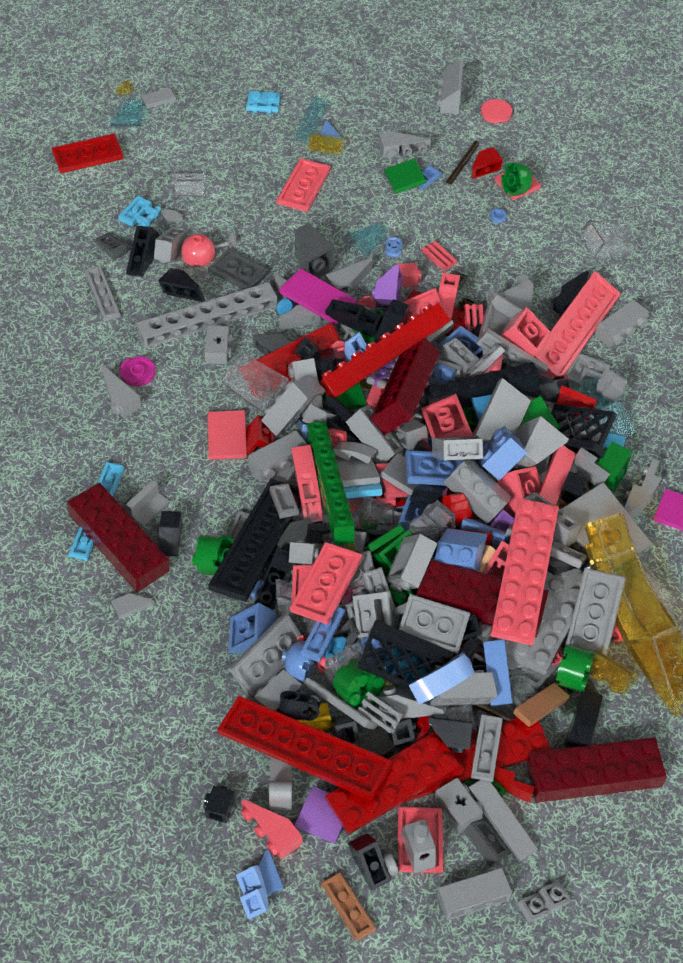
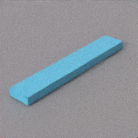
M106 462L98 483L100 482L113 497L125 467ZM81 527L78 529L68 555L69 557L88 560L94 542L88 538Z

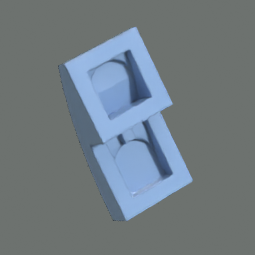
M252 866L237 874L236 877L244 895L240 897L248 920L268 911L267 892L259 866Z

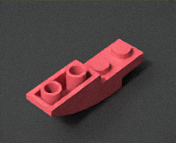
M311 445L291 448L303 519L310 518L311 523L324 521Z

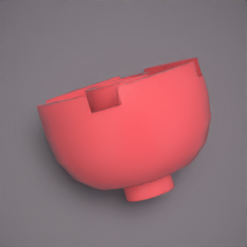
M191 235L182 244V259L190 266L210 264L215 258L214 243L205 235Z

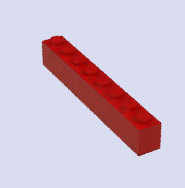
M439 303L434 306L429 304L422 309L424 313L418 315V313L408 318L410 322L407 324L402 322L394 328L395 332L392 334L388 331L380 337L381 341L378 343L373 341L366 346L367 350L363 353L359 350L351 356L352 360L349 362L344 360L336 366L338 369L334 372L330 369L321 375L323 379L319 381V384L326 390L327 396L338 397L397 358L417 342L427 338L449 323L451 320Z

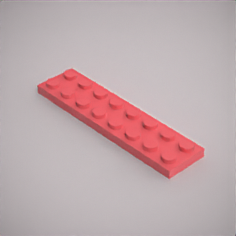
M596 271L591 274L550 330L551 334L539 352L533 356L548 365L546 372L552 373L554 376L565 374L596 330L597 324L602 322L621 293Z
M519 498L491 637L533 646L559 506Z

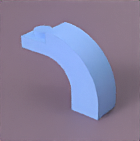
M462 652L443 666L412 682L409 687L419 705L471 676L474 673L472 663L465 653Z

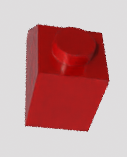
M494 147L479 151L472 166V179L502 169L503 159Z

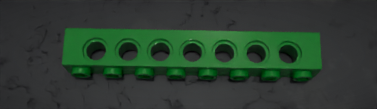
M326 422L307 423V443L311 445L317 481L334 545L354 543V522Z

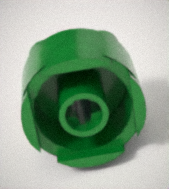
M218 535L199 536L196 554L192 557L193 565L197 566L198 571L203 575H214L234 542L233 539L229 536Z
M566 644L555 684L577 691H584L595 653Z
M359 659L348 661L349 664L345 667L341 666L333 680L336 694L356 709L362 707L363 699L366 700L367 692H371L378 697L384 685L383 678L357 668ZM372 700L371 704L375 706L376 702Z

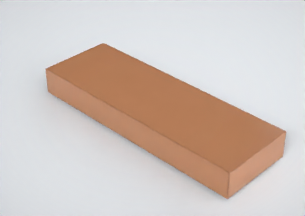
M553 683L515 708L513 714L530 727L567 702L570 696Z
M341 872L321 882L322 888L356 942L376 931L375 925Z

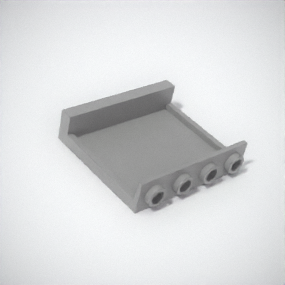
M497 294L487 305L477 344L489 351L498 343L505 350L502 360L508 359L510 362L516 361L522 364L533 362L537 369L547 371L548 365L500 336L511 318L522 309ZM544 324L549 331L552 329L548 325Z
M604 482L561 509L582 523L577 540L571 546L591 558L589 564L595 563L600 572L612 573L652 545L648 537Z

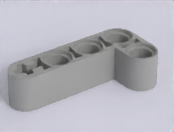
M270 757V811H292V766Z

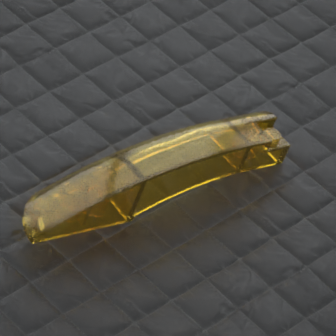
M623 511L583 524L590 543L585 545L592 569L626 578L615 622L622 638L645 677L675 717L681 716L683 710L679 709L683 704V695L681 693L683 692V634L680 625L675 624L665 609L642 566Z

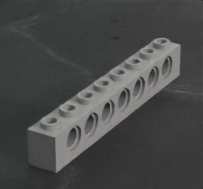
M267 282L137 322V333L144 348L205 330L207 326H218L276 308L277 295L270 283Z

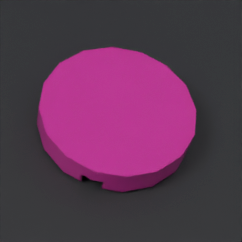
M135 356L133 359L128 358L119 368L122 381L135 387L150 383L156 374L152 360L143 356Z

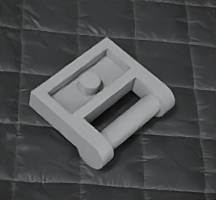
M390 591L353 596L358 638L368 637L374 621L378 620L376 599H381L384 623L393 627L389 600L391 598Z

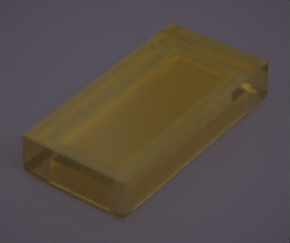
M310 134L308 150L340 155L343 139Z

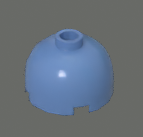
M304 640L295 642L289 650L285 649L282 656V661L285 662V671L302 683L307 678H310L315 666L313 664L314 660L300 655L306 642Z

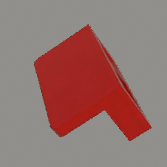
M561 386L556 404L595 409L598 400ZM589 415L585 419L590 420L592 415Z
M257 415L246 428V453L251 454L257 446L263 448L275 442L273 432L261 421L263 417Z

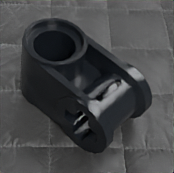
M284 691L280 694L279 713L293 719L312 721L319 715L321 700L319 696L313 693Z

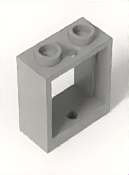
M471 436L432 438V457L441 460L483 459V439Z
M422 534L404 537L386 577L387 583L391 584L390 587L399 592L418 588L438 543Z

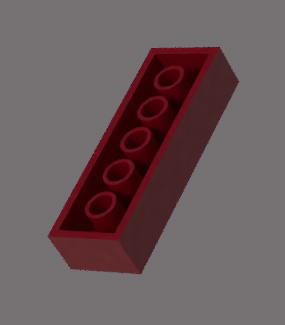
M423 338L399 355L370 420L385 435L391 431H396L404 422L408 423L414 418V412L420 404L419 400L424 395L423 391L429 383L428 379L434 372L433 368L438 362L437 358L440 352L426 338Z
M100 482L67 501L69 516L83 529L88 538L93 540L94 545L137 593L170 572L169 559Z
M431 559L418 587L417 596L469 612L470 615L476 614L478 622L493 626L502 578ZM546 589L543 590V596L535 634L536 638L541 625L545 604L549 590Z
M656 737L528 753L526 761L531 786H534L533 796L535 803L663 787L667 777Z

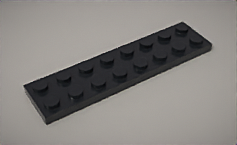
M272 478L269 480L208 584V590L247 602L277 548L280 537L294 517L279 518L270 494V486L287 483ZM289 484L299 508L301 502L298 486Z

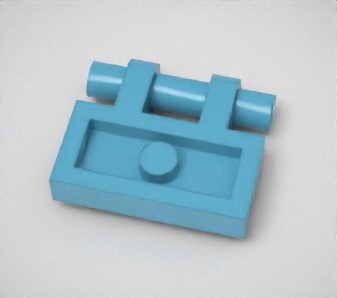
M249 91L246 111H252L253 113L267 112V114L278 113L280 93Z
M137 196L119 215V221L132 227L136 223L139 224L138 226L149 227L151 225L150 222L159 216L162 209L159 206L151 208V201Z

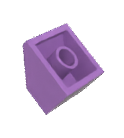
M399 265L392 267L376 281V287H373L372 297H374L379 307H389L393 299L401 300L403 274Z

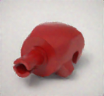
M448 487L443 490L441 504L447 524L461 526L464 517L472 520L477 516L471 510L468 498H466L464 493L454 494Z

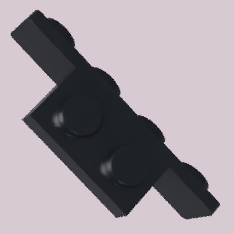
M332 395L328 396L322 408L336 416L327 421V427L329 429L334 428L346 431L347 442L361 444V441L346 423L355 413Z

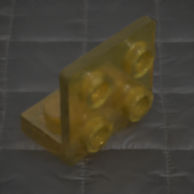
M599 650L596 651L590 668L592 677L597 681L605 682L613 692L625 695L638 679V675L610 656H606Z

